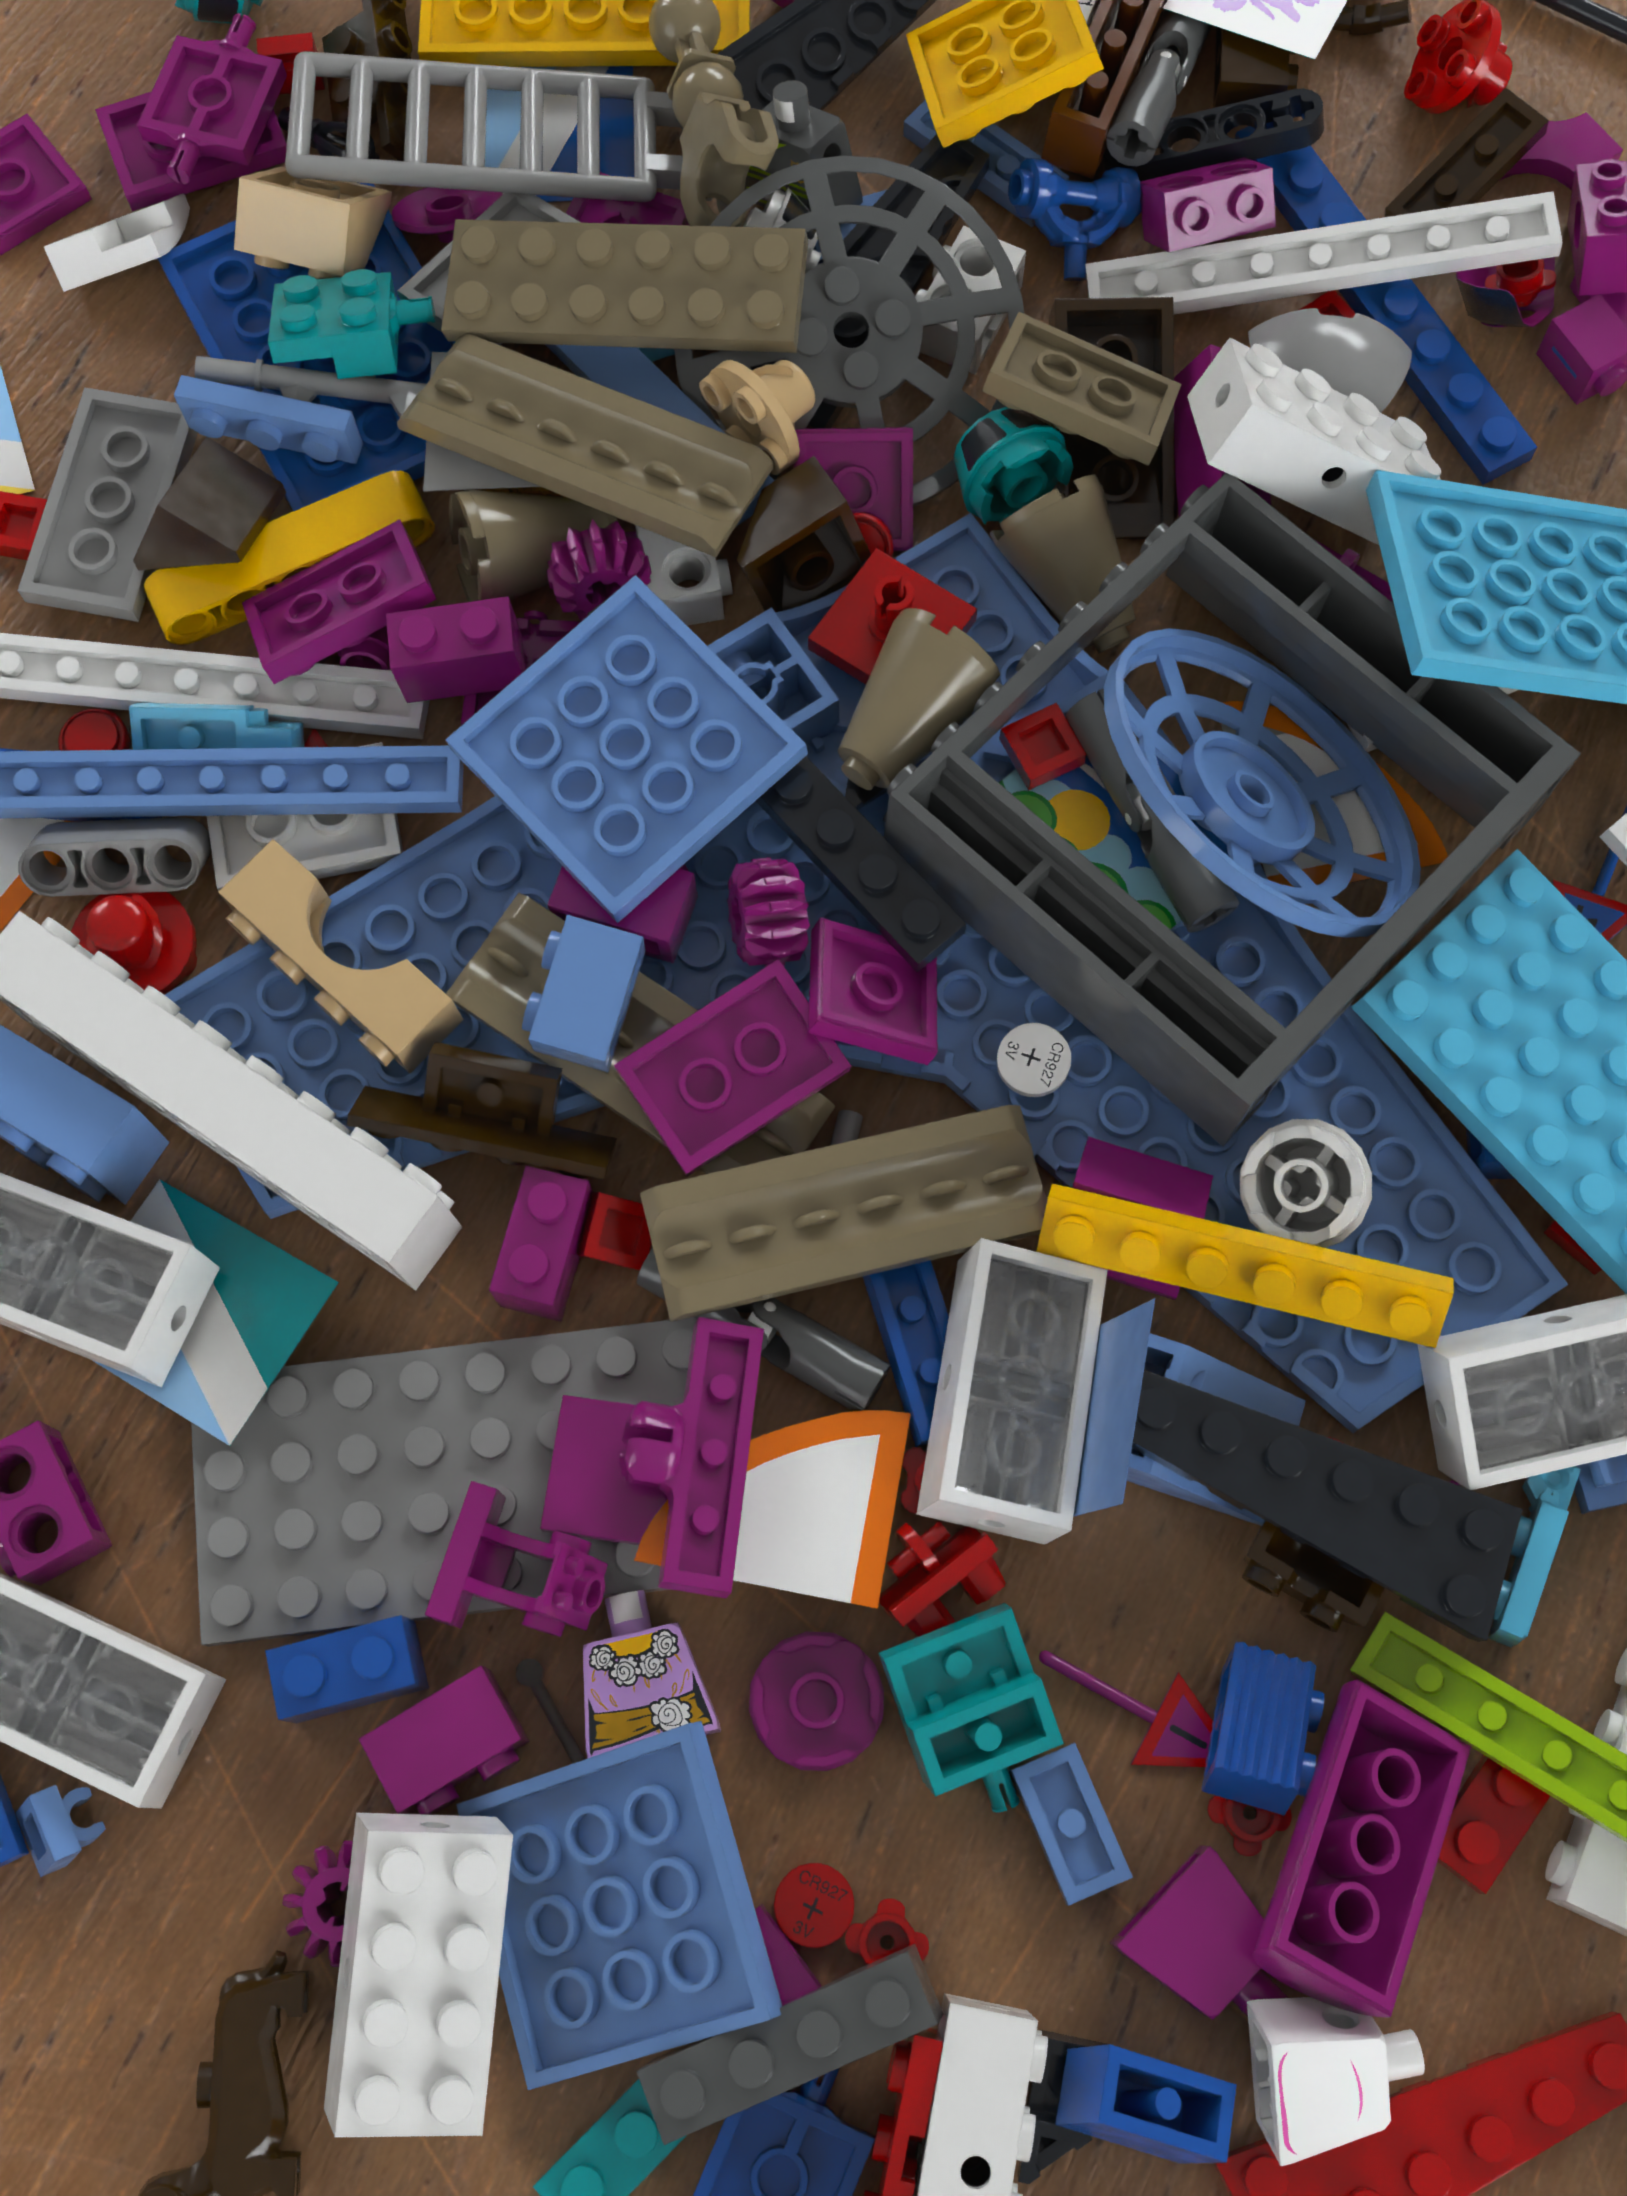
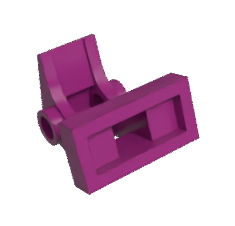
M471 1481L425 1616L462 1629L472 1597L475 1596L525 1612L522 1625L550 1635L561 1637L565 1625L587 1631L591 1616L599 1608L604 1596V1576L608 1567L607 1563L588 1555L592 1543L558 1531H553L549 1543L497 1527L506 1497L496 1488ZM516 1551L553 1563L542 1596L533 1598L504 1589Z

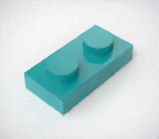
M638 2079L534 2184L533 2188L540 2196H629L686 2136L666 2145L663 2144L640 2079Z

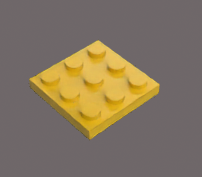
M972 0L906 34L931 119L943 148L959 140L970 139L976 136L983 128L1012 114L1023 113L1036 102L1065 88L1078 86L1089 76L1104 69L1078 0Z

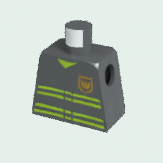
M795 80L785 81L773 89V100L762 110L771 113L779 144L767 170L764 171L755 166L749 167L745 190L776 171L808 160L844 155L852 156L844 122L838 116L809 106L808 90L804 83ZM844 171L827 174L835 206L846 204L860 205L863 203L857 172ZM803 179L779 188L781 191L786 192L789 187L811 212ZM762 198L755 204L765 208L768 200Z

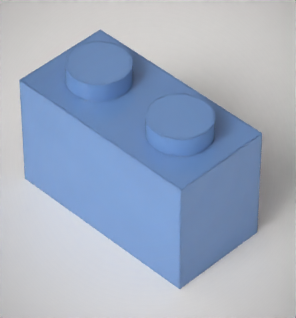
M570 915L566 916L562 933L551 931L541 963L542 968L550 970L542 994L532 992L522 1023V1029L530 1032L528 1040L533 1051L609 1072L646 950L643 936Z

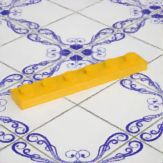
M1053 1183L1048 1195L1036 1252L1433 1348H1436L1454 1294V1278Z

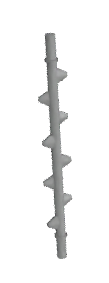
M197 356L195 360V378L254 387L255 391L262 392L263 388L280 390L283 397L312 402L317 395L388 403L392 404L399 417L403 415L416 395L427 385L425 383L376 378L375 375L338 379L335 372L264 364V360L257 359L256 363ZM715 419L719 427L725 431L726 428L721 420Z

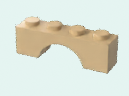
M274 839L218 891L232 910L225 918L226 921L251 945H254L261 938L276 952L269 960L295 985H298L305 978L319 990L320 993L313 1000L337 1024L342 1026L350 1019L365 1032L358 1041L385 1067L394 1059L408 1073H411L429 1055L434 1043H441L464 1020L453 1000L408 959L380 969L360 970L338 964L326 956L322 944V927L327 910L331 904V899L318 879Z

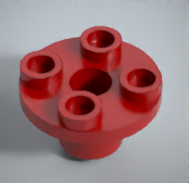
M1464 0L1452 7L1442 17L1435 14L1428 18L1417 36V45L1420 49L1404 88L1405 98L1430 114L1446 112L1457 106L1465 98L1467 99V108L1474 104L1483 106L1491 103L1508 85L1512 74V61L1505 53L1507 45L1500 42L1502 21L1498 9L1486 0Z
M168 892L100 894L84 907L76 918L71 933L80 940L79 945L93 955L100 951L114 960L130 974L128 978L144 990L150 985L165 995L173 990L183 978L189 976L197 964V938L194 924L182 904Z

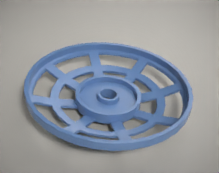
M1170 628L1149 631L1135 638L1109 667L1104 684V711L1112 741L1124 768L1143 799L1163 825L1194 858L1223 883L1255 905L1289 923L1316 933L1342 938L1367 937L1375 934L1419 888L1421 866L1418 847L1409 819L1395 791L1376 762L1334 714L1301 685L1276 667L1249 651L1220 638L1191 630ZM1156 662L1167 696H1163L1153 702L1141 717L1124 696V679L1129 672L1139 666ZM1176 662H1184L1209 669L1248 688L1242 711L1240 712L1229 705L1211 698L1187 694ZM1269 703L1301 727L1329 755L1339 770L1316 777L1312 770L1290 747L1263 726ZM1197 716L1224 724L1236 730V734L1223 731L1205 733ZM1169 717H1176L1190 745L1183 755L1157 733L1159 725ZM1135 735L1139 738V744L1136 740ZM1157 757L1178 774L1185 796L1172 795L1159 769ZM1353 790L1356 791L1378 831L1386 861L1353 852V844L1347 825L1332 798ZM1313 804L1326 827L1331 844L1314 837L1315 820L1310 805ZM1191 820H1195L1201 827L1211 831L1227 845L1228 855L1212 843ZM1300 852L1332 865L1327 879L1322 884L1316 885L1293 861ZM1253 860L1273 865L1293 887L1278 884L1255 874ZM1353 873L1387 882L1385 898L1379 910L1371 917H1356L1334 900L1348 886ZM1305 904H1313V905L1316 906L1318 909L1313 908V907H1310V906L1305 905Z

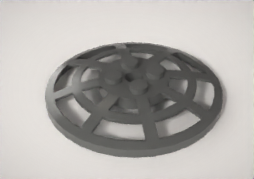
M844 155L812 159L776 171L747 188L723 209L711 224V226L731 227L757 201L784 185L803 179L811 212L799 215L779 228L806 229V233L816 230L823 263L818 264L805 273L797 353L720 350L693 359L692 349H674L678 381L682 392L716 425L718 423L701 394L699 383L709 375L711 370L726 360L739 362L750 370L753 367L783 359L791 361L800 367L813 386L815 404L809 412L795 422V429L807 428L821 402L837 407L856 408L860 428H885L880 401L892 395L905 381L933 399V402L913 421L903 426L913 427V443L924 437L941 422L948 411L971 427L978 419L991 411L1006 407L996 399L991 411H989L964 392L962 388L967 380L974 355V318L1008 313L1010 329L1018 312L1024 314L1022 295L1012 264L993 230L968 202L944 183L913 167L881 158ZM844 171L880 174L908 182L925 192L907 219L894 212L873 206L849 204L835 206L827 174ZM945 205L959 215L979 238L997 270L1002 288L968 292L965 280L952 257L928 233V230ZM839 224L871 225L895 233L896 236L879 262L863 257H847ZM917 248L938 269L951 296L917 302L910 287L900 277L901 272ZM844 318H856L866 326L868 338L859 347L847 348L836 340L834 328ZM957 321L956 354L948 378H945L918 359L922 344L923 327ZM954 458L940 470L913 484V507L940 494L959 480ZM770 473L769 476L775 481L778 479L779 474L774 475Z

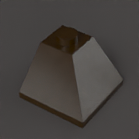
M813 456L762 489L737 561L764 612L772 607L776 613L807 604L847 586L871 556V553L847 500Z

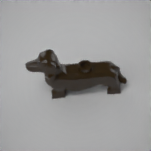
M276 1950L265 1967L237 1972L227 1978L222 1985L219 2007L215 2018L213 2061L200 2062L197 2077V2108H210L209 2136L206 2151L202 2158L192 2165L162 2172L148 2179L140 2189L138 2196H263L271 2191L277 2196L299 2195L302 2151H281L279 2149L289 2123V2103L275 2037L281 2027V2008L285 2009L287 2017H303V2013L308 2012L310 1970L284 1972L288 1962L285 1952Z

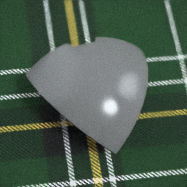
M1317 308L1302 309L1273 317L1248 331L1250 348L1253 344H1260L1275 353L1282 364L1298 372H1301L1302 369H1310L1322 376L1332 389L1348 397L1351 393L1364 396L1376 406L1380 413L1383 412L1401 387L1412 359V350L1397 334L1382 323L1359 313H1355L1354 318L1322 315Z

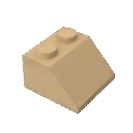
M285 166L239 177L234 250L255 255L254 262L268 268L287 269L289 264L309 268L308 276L316 279L342 277L350 271L365 269L391 204L392 191L356 182L298 179L290 176Z

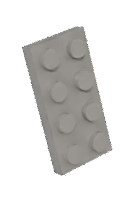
M84 387L17 590L25 602L139 622L147 597L144 591V583L155 569L138 571L133 559L157 505L189 462L198 434L195 430L188 427L178 403Z

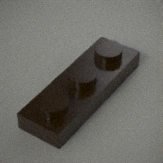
M1505 87L1385 208V217L1477 203L1546 134L1549 120Z

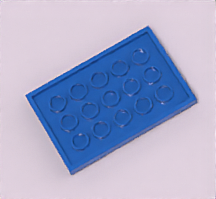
M360 183V184H364V185H368V186L375 187V185H374V184H371V183ZM388 210L365 269L375 273L391 272L397 301H399L400 298L397 290L422 267L401 230L395 226L392 215ZM236 220L176 246L167 254L158 258L164 274L209 357L256 363L257 359L264 360V364L336 373L333 358L273 364L268 345L274 284L284 283L287 279L295 276L308 275L309 268L289 264L287 269L268 268L254 262L255 255L234 250ZM428 323L401 325L398 336L397 373L375 376L376 378L427 384L430 381L432 352H448L456 341H447L442 332ZM231 385L245 389L255 390L254 387ZM264 388L262 390L264 393L282 396L280 390ZM317 395L313 399L312 403L352 411L363 442L356 464L340 460L321 462L302 452L283 448L265 450L258 447L273 477L282 482L287 492L284 497L292 512L386 472L401 470L407 472L414 481L423 477L425 471L426 440L399 430L397 422L400 417L392 404L322 395Z

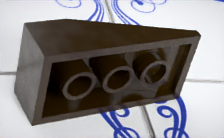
M1173 297L1055 299L1049 315L1050 326L1174 381ZM1174 406L1149 466L1134 459L1118 457L1107 447L1078 434L1072 435L1062 432L1051 423V427L1064 436L1066 450L1071 455L1073 471L1067 486L1058 481L1054 490L1058 489L1059 493H1065L1066 497L1079 492L1074 480L1095 474L1103 486L1116 539H1147L1151 532L1160 524L1165 523L1170 527L1175 522Z

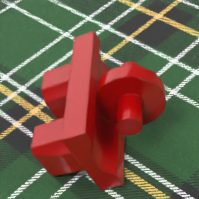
M938 1521L919 1536L908 1523H905L895 1531L905 1549L886 1563L899 1580L880 1594L879 1604L886 1614L900 1626L904 1627L906 1625L918 1636L952 1624L956 1621L939 1598L957 1583L976 1605L988 1601L1005 1587L1004 1578L992 1557L999 1549L987 1533H979L976 1528L965 1526L951 1537L946 1528Z

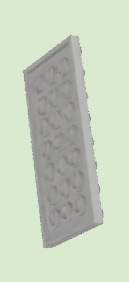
M690 1317L674 1322L664 1320L283 1366L231 1446L191 1422L201 1645L210 1647L339 1631L403 1615L413 1621L431 1619L425 1616V1612L471 1481L496 1488L506 1497L497 1527L549 1543L552 1533L542 1532L540 1525L563 1395L634 1405L641 1401L669 1406L683 1403L693 1327L697 1319ZM578 1537L592 1543L588 1555L608 1564L604 1576L605 1592L603 1598L638 1590H644L645 1593L671 1590L658 1587L661 1566L634 1561L639 1545ZM516 1551L504 1589L533 1598L542 1596L553 1563ZM473 1596L466 1615L513 1608Z

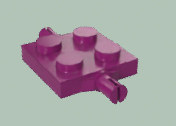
M240 13L233 16L226 37L222 40L200 41L184 36H176L137 123L144 141L176 148L166 173L177 183H180V179L183 184L190 182L196 163L202 156L214 157L249 166L287 77L282 60L255 54L247 48L256 30V24L245 14L243 18Z

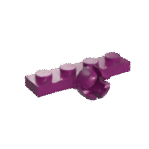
M698 1317L693 1327L683 1403L669 1406L641 1401L634 1406L626 1421L622 1441L624 1444H627L625 1454L620 1453L619 1461L622 1478L627 1483L660 1489L667 1495L669 1503L658 1583L659 1588L725 1599L732 1593L764 1333L763 1328Z

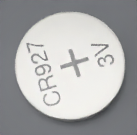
M1026 1023L1017 1026L1006 1034L999 1045L997 1053L999 1075L1012 1091L1027 1097L1048 1095L1056 1091L1065 1082L1071 1067L1069 1045L1056 1029L1048 1025Z

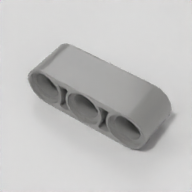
M186 817L57 822L48 824L34 837L18 861V872L22 882L31 891L50 897L179 891L187 889L195 883L211 855L209 831L198 821ZM174 845L184 849L189 854L191 861L181 862L174 859L168 853L166 846ZM104 848H113L122 852L129 864L122 865L112 861L106 855ZM43 851H52L58 854L64 860L67 867H57L51 864L45 858Z

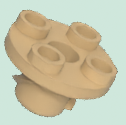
M726 360L711 370L709 375L700 381L699 388L706 402L716 410L726 428L724 432L761 448L773 461V469L770 473L778 475L797 462L800 449L795 431V422L809 412L815 404L813 386L800 367L791 361L779 360L773 365H765L750 370L739 362Z

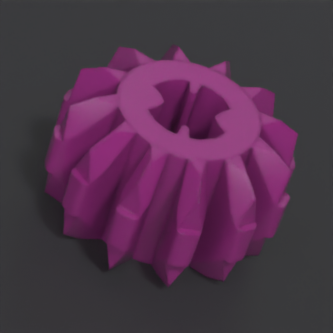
M593 519L589 529L584 531L568 527L566 541L552 543L551 560L547 562L549 568L547 569L549 587L553 589L556 601L561 606L562 611L575 612L581 622L588 616L590 611L609 598L635 575L645 585L651 583V566L648 556L645 555L642 541L637 537L635 531L624 532L617 520L605 528H600Z
M771 857L751 859L748 863L736 864L728 881L729 897L726 900L729 907L728 922L731 924L732 941L736 944L737 955L743 962H747L749 966L764 965L767 967L777 959L781 961L783 966L785 962L799 961L809 943L807 929L810 927L807 915L809 903L805 899V883L800 879L799 870L793 862H788L786 859L771 860Z
M351 1840L343 1842L339 1850L338 1860L329 1846L316 1848L314 1850V1860L318 1872L305 1865L296 1866L292 1872L295 1880L306 1888L305 1892L285 1894L282 1900V1904L285 1907H302L303 1917L291 1921L287 1925L286 1931L290 1937L297 1936L310 1930L312 1934L305 1944L303 1954L309 1959L316 1958L329 1944L328 1958L332 1967H339L345 1915L335 1916L332 1912L331 1904L340 1898L337 1888L339 1885H341V1891H348L353 1841Z

